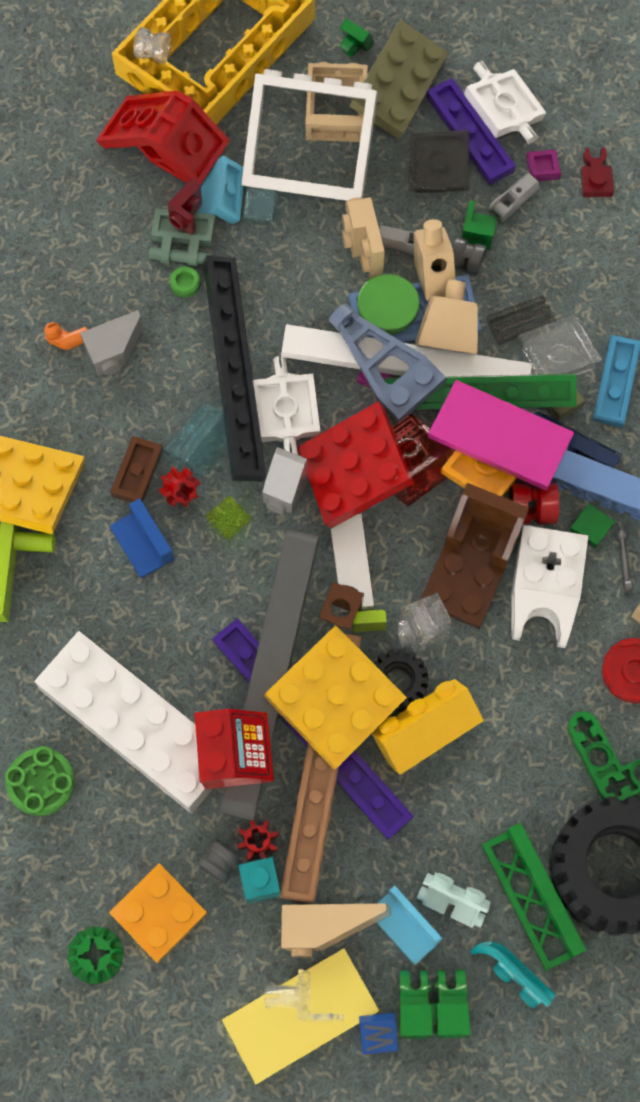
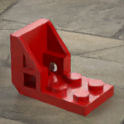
M178 90L126 96L96 139L98 144L105 149L137 147L154 165L185 183L192 179L199 185L202 184L230 142L194 99Z

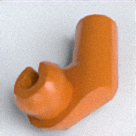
M51 322L44 328L45 339L49 344L64 350H70L84 344L80 333L87 330L86 326L70 333L61 329L56 322Z

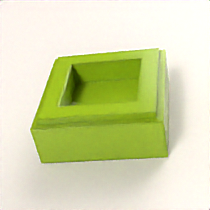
M358 611L352 624L353 632L386 630V611Z

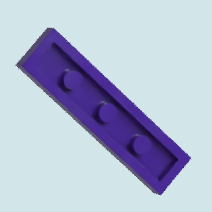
M452 78L427 90L426 98L489 186L515 172L516 165Z

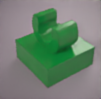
M347 18L339 27L345 36L339 47L343 49L342 52L351 58L358 51L359 46L368 52L375 43L368 31Z

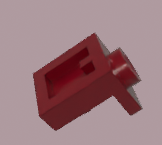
M191 179L167 205L170 223L177 230H185L190 235H193L196 232L193 215L202 205L201 185Z

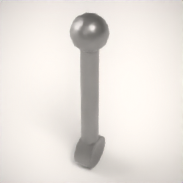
M620 528L616 531L615 535L620 543L624 593H629L632 590V584L629 577L626 548L628 532L626 529Z

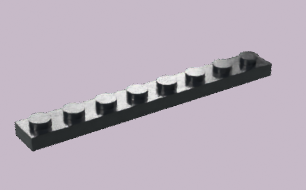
M206 255L203 265L232 481L263 482L266 477V469L236 258Z

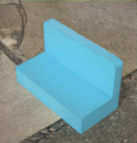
M225 156L217 159L201 184L202 205L197 213L215 214V216L233 224L240 221L244 186L241 185L243 167Z
M394 885L389 890V893L377 903L389 905L391 907V915L376 923L415 966L441 942L442 937Z

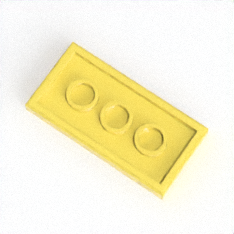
M345 948L225 1017L222 1019V1022L255 1084H258L359 1024V1016L374 1015L379 1012V1009Z

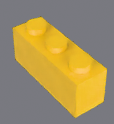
M456 679L439 684L435 691L425 698L411 702L406 710L395 717L386 718L371 734L389 766L401 775L482 723L484 719L468 688Z

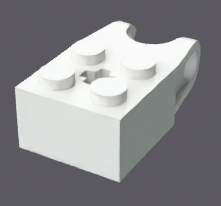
M523 525L519 536L511 591L512 640L520 641L524 625L529 619L544 617L555 627L557 647H566L581 597L588 535ZM545 563L552 564L554 566V569H546L547 564Z

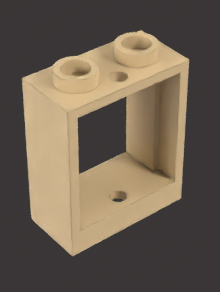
M308 63V75L312 76L313 82L324 83V78H334L342 80V86L354 87V82L363 83L367 76L368 65H359L357 63ZM307 92L306 140L360 142L363 115L358 113V116L314 114L315 92Z

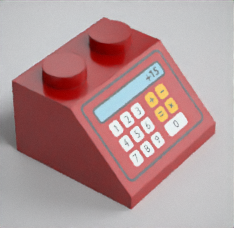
M221 709L194 713L199 779L205 789L274 782L267 712Z

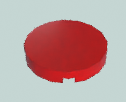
M639 638L623 639L611 647L603 659L601 669L604 684L611 694L624 702L633 704L640 703Z

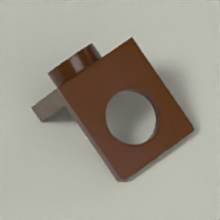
M333 582L319 619L350 630L357 612L362 610L365 593L358 591L352 586ZM331 605L350 611V613L345 617H336L331 612Z

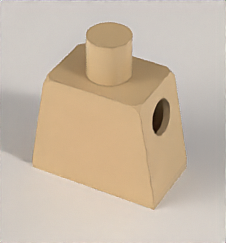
M436 219L427 220L423 224L424 229L414 232V268L426 301L431 296L445 297L447 280H455L453 248L445 227H442V222ZM438 266L439 272L433 271L431 267Z
M447 280L445 297L431 296L429 298L414 345L477 354L478 306L475 302L463 301L466 282Z

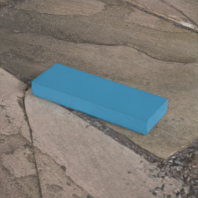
M616 335L610 336L592 421L621 428L624 427L640 352V341Z

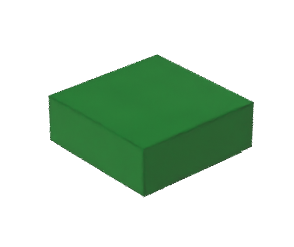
M588 503L569 531L588 535V544L596 549L615 521Z

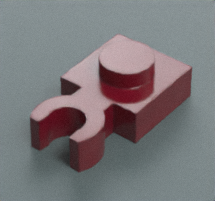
M586 148L584 151L583 161L587 166H582L580 171L583 198L613 197L612 166H603L607 157L605 148H601L599 158L591 157L589 148Z

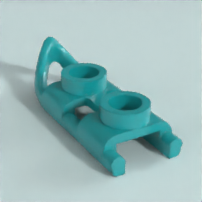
M484 941L470 950L472 955L482 953L495 958L498 961L493 967L495 974L506 983H509L512 979L515 980L523 988L519 992L520 997L530 1007L535 1008L540 1003L548 1007L556 996L542 980L504 945L494 941Z

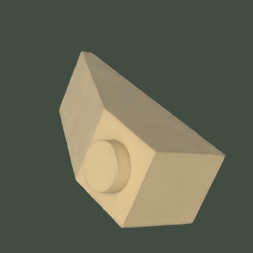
M386 903L282 905L281 948L291 951V957H312V951H323L391 915V907Z

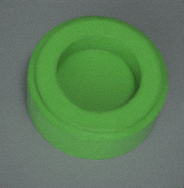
M183 266L175 269L170 275V287L175 295L187 298L199 291L201 285L200 276L195 269Z

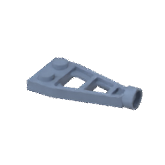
M348 304L341 305L331 315L330 323L340 331L377 400L399 423L447 382L446 377L425 355L360 317ZM367 335L373 336L384 345V348L371 359H368L358 346V343ZM389 356H395L409 366V370L393 384H387L378 371L379 364Z

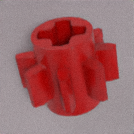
M173 466L171 467V472L160 477L163 480V487L158 491L162 496L167 497L166 502L172 507L176 505L177 501L184 507H187L188 502L192 501L193 498H198L196 487L200 485V481L192 477L193 472L187 467L182 472H179Z
M250 820L251 827L247 831L243 829L238 830L245 842L239 843L237 847L238 850L247 849L249 851L247 861L250 862L254 855L260 856L261 859H266L265 854L269 850L277 853L278 849L275 845L271 844V840L278 838L279 834L278 832H268L269 821L266 820L262 826H259ZM259 833L261 838H268L263 841L262 848L257 849L255 844L249 845V842L253 841V834Z

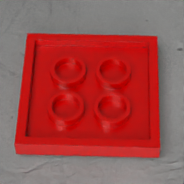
M379 401L298 446L301 457L307 459L308 478L323 521L330 529L414 484L386 410Z

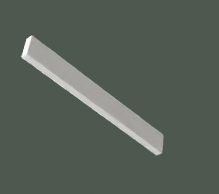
M286 324L281 357L360 369L341 333ZM365 337L358 343L359 348L368 359H371L384 348V345L375 338ZM405 343L425 355L444 376L531 374L532 363ZM395 356L387 357L378 366L379 373L402 376L409 370L408 364Z

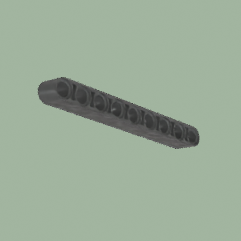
M287 529L243 709L268 713L271 749L280 713L263 695L290 670L319 544V535ZM263 783L225 787L220 814L254 821Z

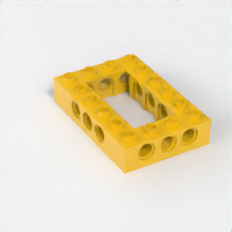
M163 0L112 52L115 73L143 94L177 90L193 98L217 125L254 85L255 74L264 75V69H269L315 20V0H241L261 13L263 17L251 30L247 29L244 32L245 36L232 50L229 48L226 51V56L213 70L210 68L204 76L205 87L190 78L188 72L185 71L183 73L168 63L167 59L224 0Z

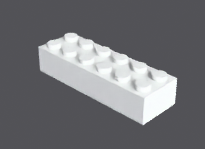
M80 631L75 634L34 681L40 691L189 813L193 814L212 791V789H205L200 783L195 724Z

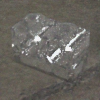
M438 593L401 608L399 621H397L399 629L396 630V635L403 649L408 647L410 651L416 654L448 639L452 621Z

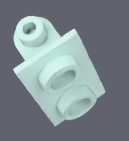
M427 873L423 884L429 888L422 886L416 898L423 901L421 905L444 914L450 903L455 906L450 918L471 928L474 925L480 928L485 918V914L481 913L480 910L488 913L491 903L485 899L486 895L471 887H467L464 890L453 885V879L444 874L435 873L431 875Z

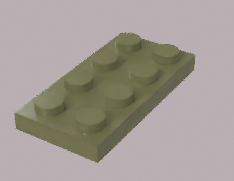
M401 19L393 29L363 83L372 84V90H377L378 92L374 123L398 140L405 132L449 53ZM353 98L349 107L364 116L366 100Z

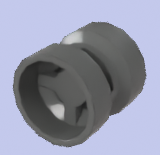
M458 236L452 247L455 268L461 266L466 268L468 273L477 275L484 260L487 246L479 243L475 245L470 244L467 239Z

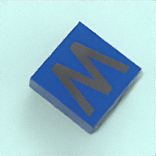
M394 1013L359 1016L362 1054L398 1051Z

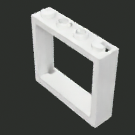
M264 69V75L255 74L241 185L345 201L352 198L363 199L378 98L377 90H372V84L354 82V87L342 86V80L334 78H324V83L313 82L312 76L295 73L293 79L284 78L281 71ZM265 86L366 100L353 189L254 175Z

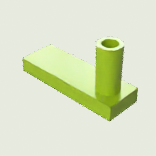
M1 522L0 622H9L17 551L54 553L56 545L55 533L19 532L17 525Z

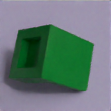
M470 200L462 238L467 239L470 244L475 245L479 243L487 246V250H491L497 218L474 213L476 201Z

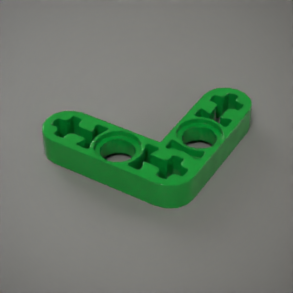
M585 711L574 714L568 722L567 732L601 799L604 801L607 797L616 796L614 793L608 794L605 789L609 786L608 780H612L614 784L624 781L626 779L622 774L624 772H627L628 780L636 790L631 791L630 784L618 791V799L625 800L627 797L632 798L639 795L640 782L635 778L634 773L635 769L640 766V759L621 767L596 717ZM580 719L584 724L590 723L591 727L588 730V735L591 741L595 737L599 739V741L591 743L585 749L582 744L587 742L585 734L575 731L578 725L577 720ZM594 749L602 750L607 756L606 765L602 767L594 766L589 760L590 751Z

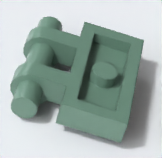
M155 208L151 237L152 241L162 242L161 248L150 247L149 259L160 260L163 264H171V261L184 262L188 266L193 267L203 264L206 255H211V253L199 252L200 246L212 247L216 224L215 214L196 212L193 215L196 232L190 235L185 230H177L170 223L167 209ZM173 243L189 245L188 251L172 249Z

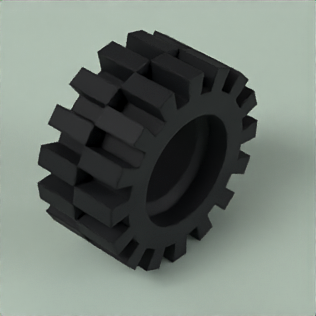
M400 648L399 652H394L391 649L388 650L386 655L380 654L378 660L373 663L385 676L395 669L404 670L409 674L411 685L406 691L402 692L407 698L395 709L398 712H403L411 702L423 699L428 688L429 678L428 669L423 666L424 661L421 658L417 659L414 652L410 651L407 654L404 653L405 649Z

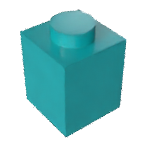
M273 857L238 865L247 904L280 897Z

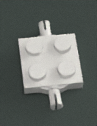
M484 61L478 62L473 67V70L481 80L467 86L464 95L495 138L518 131L527 141V144L535 142L538 135L530 125L542 121L546 111L514 69L505 73L494 74L490 72Z
M278 356L273 359L275 375L267 379L253 380L262 442H283L284 450L290 452L291 447L292 453L298 455L296 440L305 437H315L320 434L313 374L295 375L288 373L287 358L281 357L282 367L280 368Z

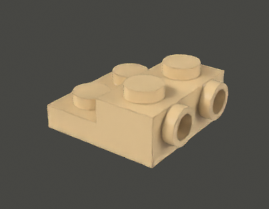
M371 197L363 199L352 198L345 203L347 213L342 215L344 228L342 230V240L344 248H350L352 258L360 257L363 273L368 272L371 279L383 275L385 251Z

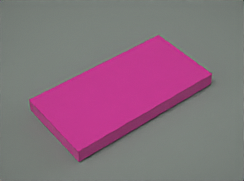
M455 380L428 433V438L547 491L574 432Z

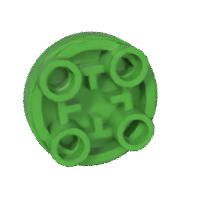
M383 274L373 277L362 286L358 294V315L390 335L400 333L408 329L418 316L419 296L417 290L408 280L397 275Z
M46 746L22 753L14 760L5 774L9 798L17 808L33 816H46L59 811L70 800L75 787L74 771L68 760L59 752Z

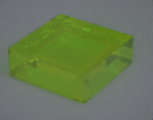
M229 495L206 515V519L229 541L251 521V516Z

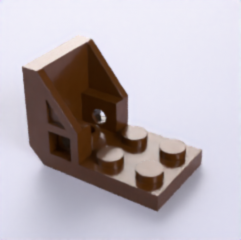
M467 483L446 536L445 545L419 604L480 629L515 548L529 507Z

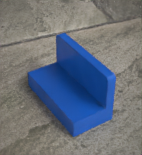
M139 498L128 504L131 514L111 524L110 528L139 577L144 578L175 559L170 546Z

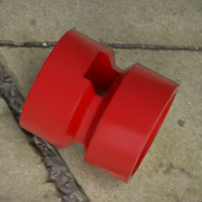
M530 483L512 484L509 491V500L529 507L528 501H533V507H529L524 524H530L532 519H535L538 524H557L559 517V489L557 483H550L547 491L539 487L533 488Z

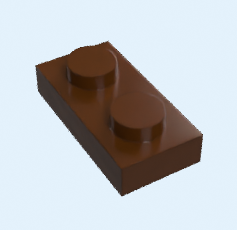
M132 436L110 491L111 496L131 503L140 498L143 503L164 450L163 445Z

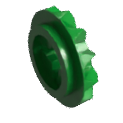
M91 926L78 932L69 944L67 961L72 973L78 979L89 984H100L110 980L119 971L123 962V947L119 938L109 929ZM92 940H94L98 950L110 951L109 954H104V956L99 958L98 970L95 969L92 960L80 958V956L91 952Z

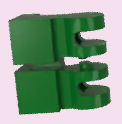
M400 970L399 1039H431L433 1036L432 1027H436V1038H468L470 1036L465 970L454 971V989H448L446 986L445 970H437L434 991H437L438 1003H428V991H431V984L428 980L427 970L419 971V989L417 990L412 989L410 986L409 970Z

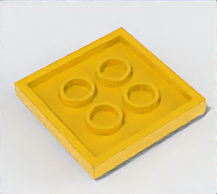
M0 436V522L53 534L85 463L84 456Z
M336 625L263 695L334 770L407 698Z

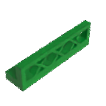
M521 822L508 828L505 833L481 844L544 971L585 952L586 948ZM509 840L515 852L512 864L509 865L498 861L492 847ZM517 859H519L523 869L515 867ZM501 867L509 869L507 878ZM513 872L528 877L531 886L527 896L513 892L510 886ZM533 890L537 894L540 901L531 898ZM517 898L526 901L523 909ZM529 903L544 908L547 914L544 928L529 923L526 917ZM550 922H551V924H552V926H553L555 932H552V931H549V930H548V926H549V923H550ZM533 930L542 933L540 941H538ZM549 935L560 939L566 953L548 961L542 949L545 936Z

